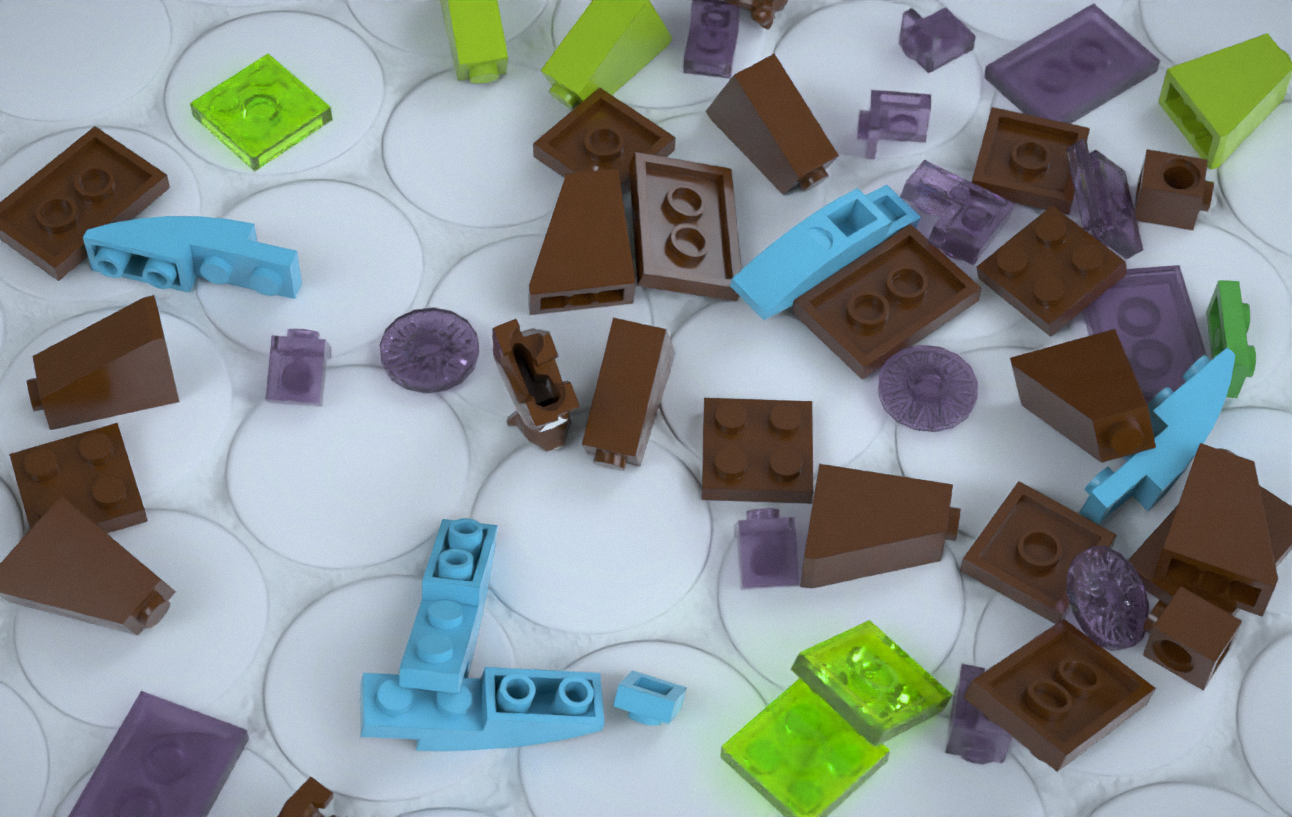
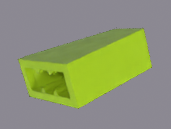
M439 0L458 81L470 79V82L473 84H484L497 80L499 75L506 74L508 53L498 0Z
M592 0L540 71L552 86L548 91L549 94L567 108L573 109L576 104L582 103L599 87L613 95L660 54L673 38L650 0Z
M1266 33L1167 68L1158 103L1201 159L1208 160V168L1213 170L1220 167L1284 100L1292 77V61L1288 53L1282 50L1272 37Z

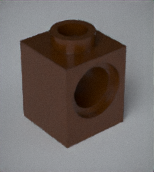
M1146 149L1137 182L1132 220L1193 231L1199 211L1208 212L1212 200L1214 182L1205 181L1208 160Z
M1180 586L1169 604L1159 600L1146 619L1142 630L1149 633L1150 636L1143 656L1204 691L1231 650L1242 620Z

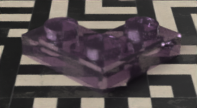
M925 159L906 180L900 198L914 204L920 211L940 217L934 224L927 243L941 249L947 256L956 260H963L973 266L1007 223L1015 206V203Z

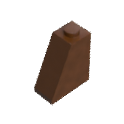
M775 53L734 74L705 111L710 120L783 195L798 186L801 187L803 192H807L829 177L826 169L839 157Z
M588 166L577 170L575 173L566 174L529 283V315L633 304L636 281L618 168L605 170L599 166Z
M155 295L143 297L33 355L36 378L26 380L33 411L44 410L50 430L179 402Z
M613 318L582 441V446L587 454L594 456V464L620 471L625 470L626 463L641 466L675 356L667 329Z
M1116 329L1010 358L1021 405L1101 463L1156 448L1148 405Z
M1200 443L1152 578L1176 587L1182 586L1193 593L1263 617L1275 590L1278 574L1255 461L1237 456L1227 449L1214 448Z
M819 464L800 587L813 589L941 561L945 540L956 541L961 508L950 506L953 484Z
M62 495L0 563V597L8 602L137 636L144 628H152L161 621L169 610V599L176 593L174 589Z

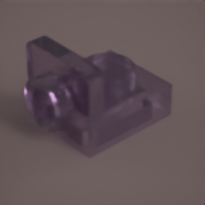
M692 0L690 28L683 59V73L731 79L739 38L741 8L723 0Z
M946 7L926 18H922L911 8L903 12L898 44L908 58L915 60L929 74L974 50L976 36Z
M871 90L869 110L859 109L857 140H866L865 159L876 158L878 139L926 143L931 112V94Z
M288 329L287 336L272 335L265 400L268 403L322 407L327 359H331L332 348L326 339H319V332L308 329Z
M776 508L746 511V520H738L733 526L734 537H737L740 589L750 590L799 586L795 517L780 518V509Z
M961 664L953 692L945 753L958 755L965 761L974 764L1003 763L1012 736L1000 726L989 722L981 711L963 698L971 681L985 672V668Z

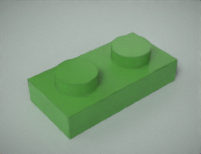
M1218 280L1206 310L1211 359L1213 360L1227 347L1235 354L1232 379L1226 397L1238 398L1246 377L1253 376L1256 366V350L1253 345H1248L1246 335L1250 325V306L1248 303H1242L1239 281Z

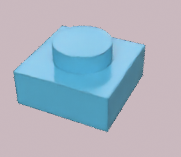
M632 670L619 683L613 707L628 711V717L641 724L651 726L661 725L662 722L670 724L682 709L687 687Z

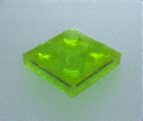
M269 53L190 103L192 116L254 172L333 120L331 107Z
M870 620L799 652L790 669L809 686L816 696L823 699L851 725L852 729L859 736L865 738L874 748L943 712L953 695Z
M803 674L721 746L720 757L784 817H827L888 762L890 750Z

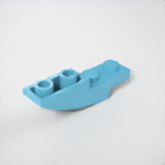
M888 185L866 195L856 188L819 209L774 241L732 278L729 286L763 320H766L793 306L796 298L909 224L917 228L921 217Z
M201 216L150 217L115 222L88 229L83 237L92 271L100 272L111 278L123 277L149 283L159 289L171 288L190 292L196 278L200 277L215 284H230L256 290L267 296L279 295L296 299L302 285L297 251L258 242L255 224Z
M1228 347L1213 360H1210L1206 355L1199 358L1182 376L1186 383L1175 392L1169 387L1164 388L1148 403L1156 448L1123 457L1127 462L1116 472L1106 467L1098 473L1084 489L1089 494V497L1081 508L1080 515L1099 525L1132 496L1149 511L1168 493L1194 459L1199 444H1203L1207 439L1225 403L1235 360V354Z
M467 518L457 520L442 519L422 580V600L400 665L399 687L459 694L463 678H468L479 636L492 570L498 525L483 524Z
M485 667L481 679L463 678L459 694L399 687V674L363 673L360 682V737L416 739V751H469L522 747L575 738L602 731L604 727L601 673Z

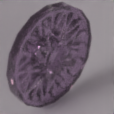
M435 307L414 309L397 317L385 329L379 344L382 367L389 378L406 390L421 393L442 392L463 383L475 370L480 355L477 333L468 320L453 311Z
M918 345L902 349L887 359L879 372L878 396L884 410L896 422L918 431L938 432L954 428L969 417L977 403L978 381L972 367L958 354L938 346Z
M1107 546L1089 547L1073 558L1067 572V595L1075 619L1082 631L1098 646L1110 651L1127 650L1134 647L1145 636L1146 631L1142 629L1149 616V601L1144 584L1137 571L1121 553Z

